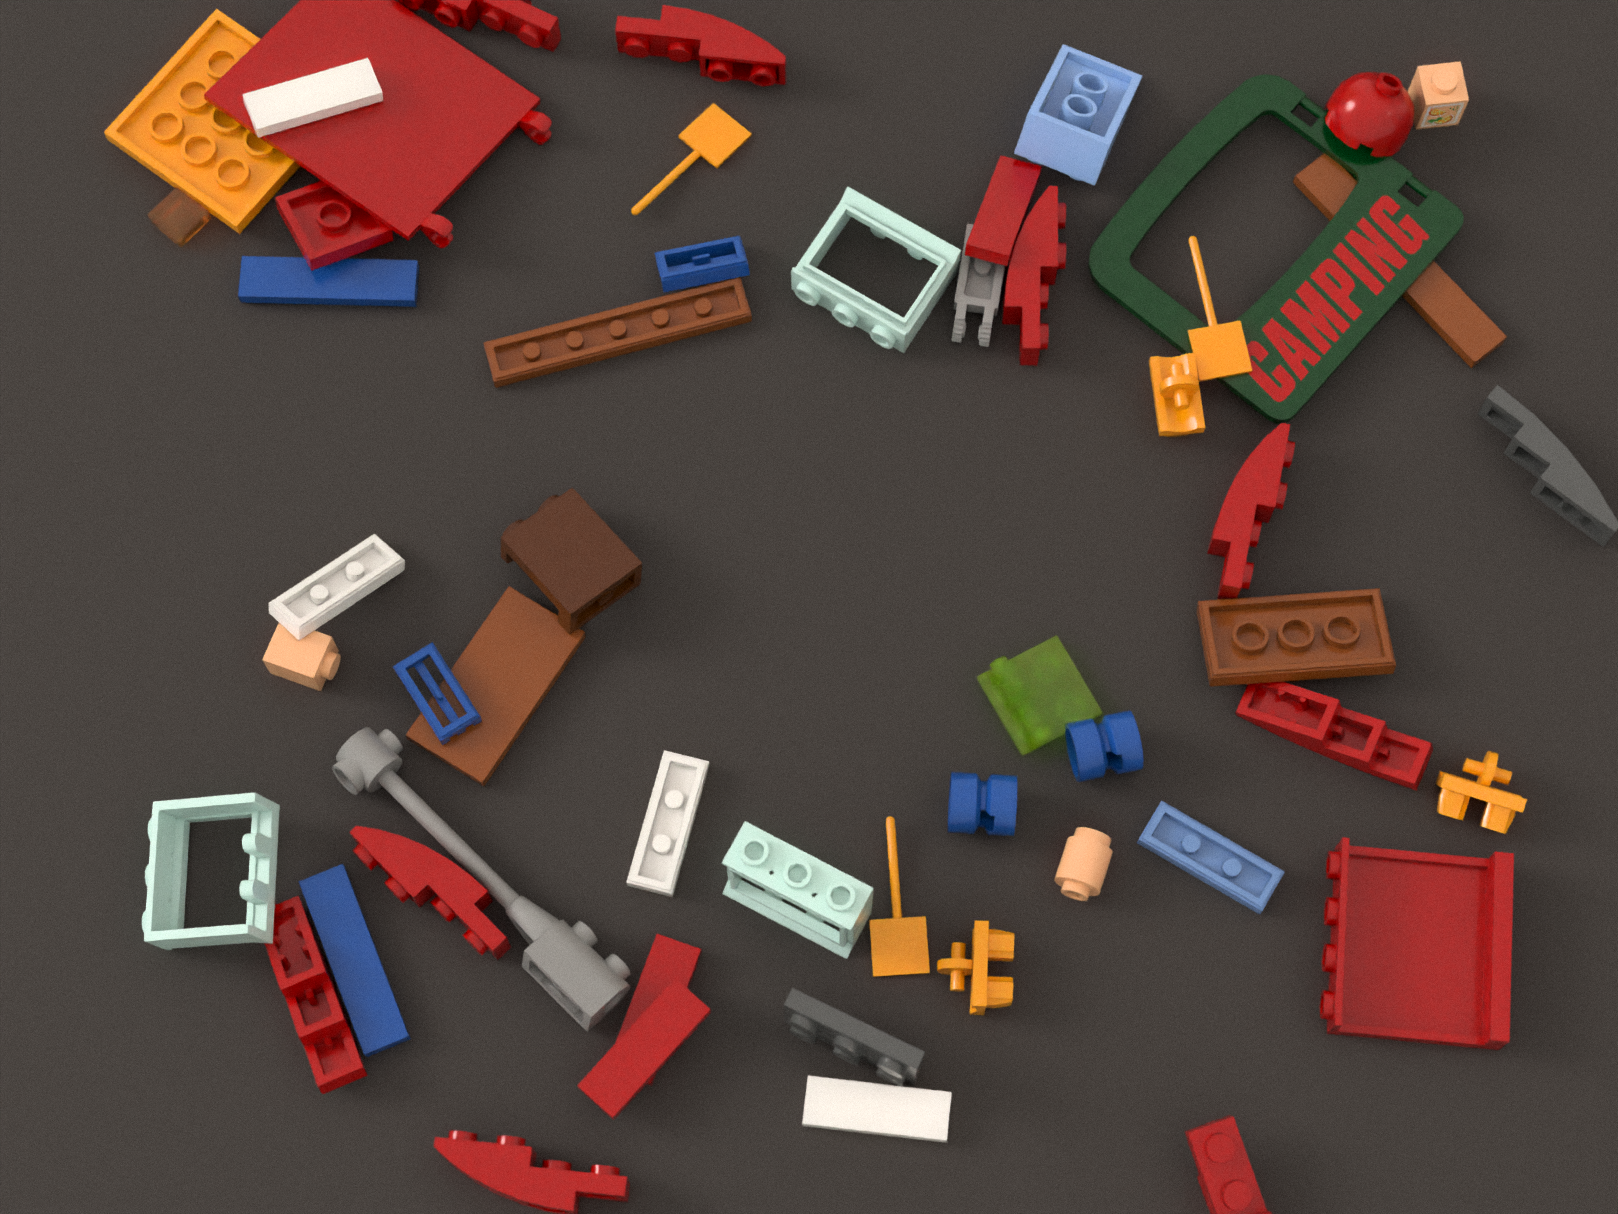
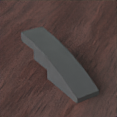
M1497 384L1487 396L1478 415L1512 439L1503 454L1539 479L1531 490V495L1604 547L1617 531L1618 520L1597 485L1569 449L1540 419Z

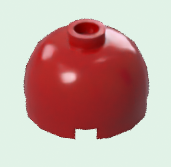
M1358 72L1349 77L1334 90L1325 106V109H1328L1325 122L1333 134L1355 150L1358 149L1360 144L1374 148L1370 155L1376 157H1388L1400 151L1408 138L1415 116L1413 101L1400 79L1385 72Z

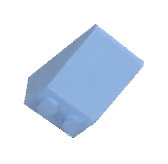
M1063 44L1027 114L1014 154L1027 158L1032 163L1044 165L1067 174L1074 180L1084 181L1095 186L1140 84L1142 75Z

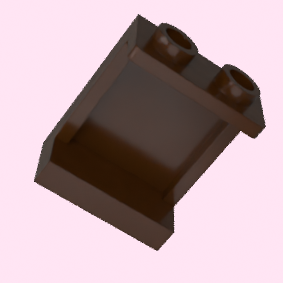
M573 487L560 496L556 494L546 499L535 514L526 520H516L506 528L501 536V558L507 564L514 560L559 610L558 623L569 635L641 584L642 562Z

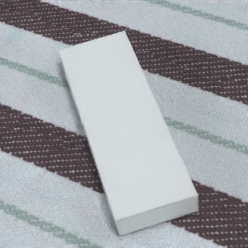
M366 58L243 94V100L259 138L383 101V92L370 61Z
M373 534L269 602V614L294 637L301 640L405 570V560L376 534Z
M664 750L627 878V886L673 898L708 773L709 761Z
M808 1076L802 1126L946 1143L952 1092Z

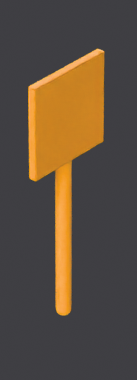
M713 103L678 136L694 151L631 209V213L638 215L700 156L717 169L752 136V133Z
M1190 236L1188 242L1209 325L1208 327L1188 330L1192 353H1195L1199 382L1252 372L1241 321L1217 324L1198 241L1195 236Z
M889 816L886 818L893 918L869 920L873 977L929 974L926 916L902 918L895 819Z

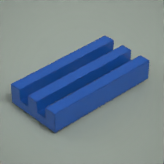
M741 236L655 253L663 292L750 275Z
M433 642L393 666L396 674L442 745L449 742L450 737L458 734L459 736L464 733L466 727L471 724L475 726L482 721L481 716ZM428 657L432 659L466 712L464 716L458 718L422 662ZM415 667L451 724L444 728L442 727L407 670Z

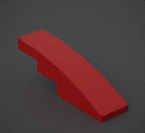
M1286 682L1248 684L1236 710L1238 717L1327 758L1416 791L1433 752L1431 742L1388 729L1386 721L1343 708L1338 699Z
M298 895L276 904L273 944H264L279 988L286 999L298 1037L305 1048L317 1086L323 1095L368 1075L301 898Z

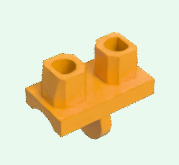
M1187 353L1176 357H1150L1149 368L1159 436L1176 437L1187 436L1193 433H1204L1205 421L1195 353Z
M1487 751L1483 762L1469 758L1465 759L1462 771L1477 775V782L1439 771L1435 783L1441 787L1437 805V812L1439 814L1463 821L1470 797L1486 801L1479 825L1503 834L1507 832L1516 811L1523 813L1527 799L1490 786L1492 780L1508 785L1512 776L1511 771L1496 767L1498 753Z
M975 920L974 928L972 929L971 959H965V943L953 942L951 943V958L938 960L937 972L950 975V991L963 992L965 976L971 975L970 1015H984L986 1008L1012 1005L1013 977L987 976L988 961L1013 962L1014 933L989 929V921Z

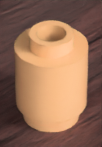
M1078 827L1075 829L1074 835L1068 837L1054 879L1062 887L1061 893L1074 900L1087 901L1089 896H1098L1100 894L1113 851L1109 848L1112 840L1108 835L1095 829Z

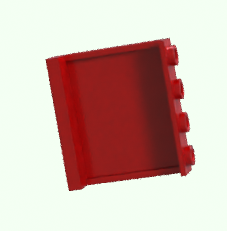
M1342 837L1335 847V851L1328 852L1326 860V878L1333 880V897H1327L1324 906V925L1331 926V944L1325 943L1322 953V971L1329 972V991L1323 990L1321 994L1320 1019L1327 1020V1034L1500 1050L1510 1042L1514 853L1494 852L1489 858L1351 846L1349 845L1350 838Z

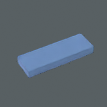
M1162 800L1137 844L1258 914L1262 913L1285 871Z

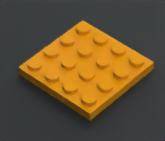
M216 9L104 131V134L112 144L240 234L300 165L261 138H258L254 133L204 99V94L260 40V38Z

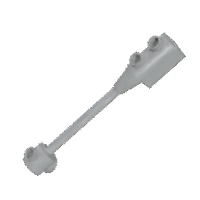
M365 727L352 735L336 755L337 763L332 766V770L339 782L354 795H357L364 788L369 793H372L384 787L506 909V914L529 944L524 950L522 967L589 1032L621 1002L630 990L631 986L625 981L631 975L627 965L615 954H610L604 960L592 948L597 943V938L585 923L578 921L571 927L565 920H559L524 896H519L396 774L402 765V759L397 754L403 750V747L390 730L384 729L377 735L370 727Z

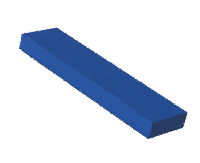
M242 256L238 297L241 303L416 307L419 264L418 260L345 258L311 271L304 257Z
M344 864L299 881L364 1056L367 1058L410 1040L411 1037Z

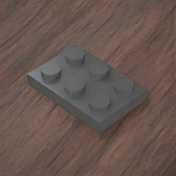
M794 988L791 989L784 1003V1020L786 1024L791 1026L789 1032L792 1035L810 1044H815L817 1039L834 1046L832 1053L848 1063L858 1065L860 1060H863L878 1068L876 1071L877 1076L894 1085L902 1086L904 1081L912 1085L915 1084L923 1066L925 1051Z

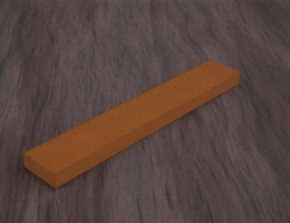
M1324 153L1296 174L1293 183L1331 221L1356 186L1357 181L1345 168ZM1435 261L1402 296L1471 369L1501 346L1507 338Z
M738 277L483 342L494 385L497 388L752 321V314L741 278Z

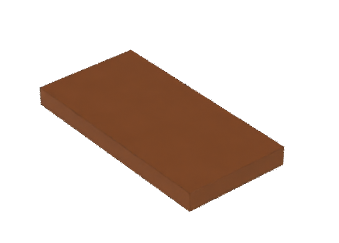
M508 586L451 669V672L481 716L482 721L475 726L471 724L465 728L466 731L459 736L458 734L450 737L449 742L442 745L423 714L420 713L405 735L407 740L484 787L585 640L586 633L581 629H577L569 635L558 623V615ZM443 680L439 686L440 690L458 718L464 716L466 712L446 681ZM432 696L428 705L444 728L451 723Z
M1380 588L1198 601L1197 616L1210 687L1394 674L1396 662Z

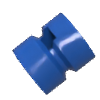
M1130 710L1104 715L1102 722L1098 724L1091 718L1065 723L1068 756L1077 782L1103 778L1107 769H1112L1116 774L1143 769L1144 759L1140 734L1134 715Z
M951 772L948 833L974 834L979 827H982L988 835L1014 836L1017 812V775L990 774L987 780L984 781L980 779L977 773Z

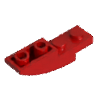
M398 0L402 5L411 10L418 11L421 9L434 15L438 21L451 28L459 26L471 32L477 20L480 19L490 29L495 31H502L503 29L510 32L532 48L543 47L554 52L562 39L558 17L532 6L531 0Z
M667 5L662 6L660 20L617 16L615 33L618 52L626 53L636 58H644L650 55L668 57L676 62L698 60L700 76L709 77L718 82H727L733 79L751 81L759 86L786 84V56L764 39L730 21L707 13Z
M1049 186L1035 203L1018 235L1009 264L1003 300L1002 324L1020 325L1019 365L1037 366L1040 350H1048L1049 326L1048 323H1040V309H1048V285H1055L1057 270L1065 269L1066 243L1058 242V229H1065L1066 203H1058V186Z
M1281 423L1260 442L1238 471L1227 492L1214 526L1207 554L1225 557L1217 599L1237 598L1241 588L1249 589L1254 563L1246 561L1249 546L1257 547L1262 522L1269 523L1274 509L1282 510L1288 483L1280 482L1282 468H1290L1293 459L1295 442L1288 441L1291 424Z
M355 826L349 832L357 844L352 850L353 853L371 871L378 865L389 876L384 884L402 903L410 898L420 908L434 895L435 898L430 904L447 922L450 923L456 917L465 926L467 931L462 936L481 956L489 951L499 960L511 948L507 937L482 913L493 902L488 890L461 867L429 847L404 836L362 826Z
M1228 1115L1184 1131L1199 1172L1197 1179L1210 1214H1272V1212L1266 1209L1234 1116Z
M452 1130L449 1131L448 1138L435 1137L434 1148L461 1173L499 1196L524 1206L555 1214H578L580 1197L628 1202L630 1181L627 1176H619L620 1168L591 1165L590 1173L571 1171V1163L557 1160H543L542 1168L535 1167L537 1153L533 1147L525 1146L526 1139L515 1136L499 1135L497 1136L496 1143L477 1141L478 1134Z

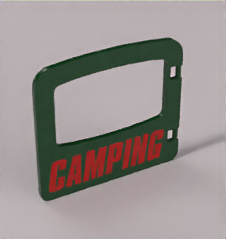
M1262 74L1245 80L1222 100L1146 177L1092 245L1088 269L1093 282L1100 290L1181 353H1192L1188 330L1208 327V325L1135 270L1130 263V258L1140 243L1171 204L1220 152L1244 130L1265 115H1272L1278 118L1349 171L1356 178L1357 184L1342 207L1286 273L1256 303L1235 320L1241 321L1253 371L1216 379L1267 420L1281 424L1288 423L1294 419L1456 237L1462 228L1464 216L1455 204L1435 189L1431 190L1415 178L1411 171L1392 157L1371 156L1370 154L1374 148L1366 147L1360 144L1357 150L1347 146L1327 126L1325 116L1328 110L1325 111L1309 99L1306 93L1290 81L1277 75ZM1299 105L1318 119L1311 127L1293 114ZM1405 185L1425 198L1419 207L1399 193Z

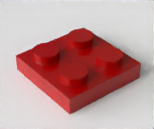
M323 181L275 197L277 210L311 271L393 241L392 229Z

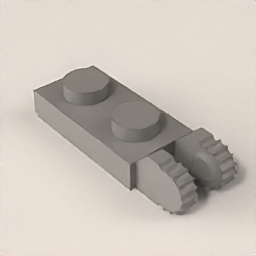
M967 224L953 309L956 310L951 341L962 342L967 324L965 322L966 311L981 313L984 315L978 332L979 346L989 347L993 317L997 316L1005 266L965 255L966 243L974 225Z

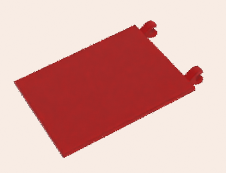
M300 0L204 94V99L257 136L244 105L243 94L368 58L383 92V101L259 138L409 241L421 230L437 247H447L453 241V235L451 234L453 225L445 217L435 214L518 126L531 140L539 145H543L551 137L552 132L549 130L552 125L551 119L541 112L534 111L540 104V98L395 0Z

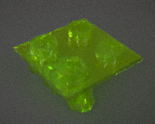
M1057 635L1010 660L1006 656L994 660L990 664L991 670L977 676L978 682L1021 756L1065 734V723L1088 718L1094 719L1102 715L1100 707Z

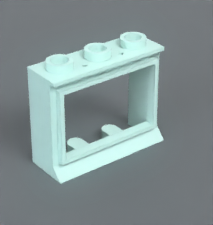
M847 186L840 203L797 266L791 270V289L794 290L796 296L803 302L812 306L819 304L831 311L833 317L847 327L857 326L866 331L878 345L886 349L894 347L904 353L958 273L961 250ZM851 217L870 227V231L880 239L888 237L906 247L908 253L917 260L925 258L938 265L904 318L817 269V266Z
M257 793L153 802L152 818L148 823V836L150 839L149 864L145 869L147 901L146 910L142 916L144 942L165 950L252 942L273 944L279 804ZM252 817L251 833L244 834L242 838L243 850L250 854L248 880L241 881L239 887L241 898L247 901L246 924L184 929L190 823Z
M746 821L743 823L722 861V864L727 867L728 881L722 894L841 957L848 958L872 913L873 887ZM743 877L751 881L752 883L764 888L765 891H762L750 885L749 883L741 880V878ZM783 899H785V900H787V901L793 903L794 905H796V906H798V907H800V908L806 910L807 912L804 913V912H802V911H800V910H798V909L792 907L791 905H789V904L783 902ZM824 921H827L833 924L834 926L840 928V931L825 924Z

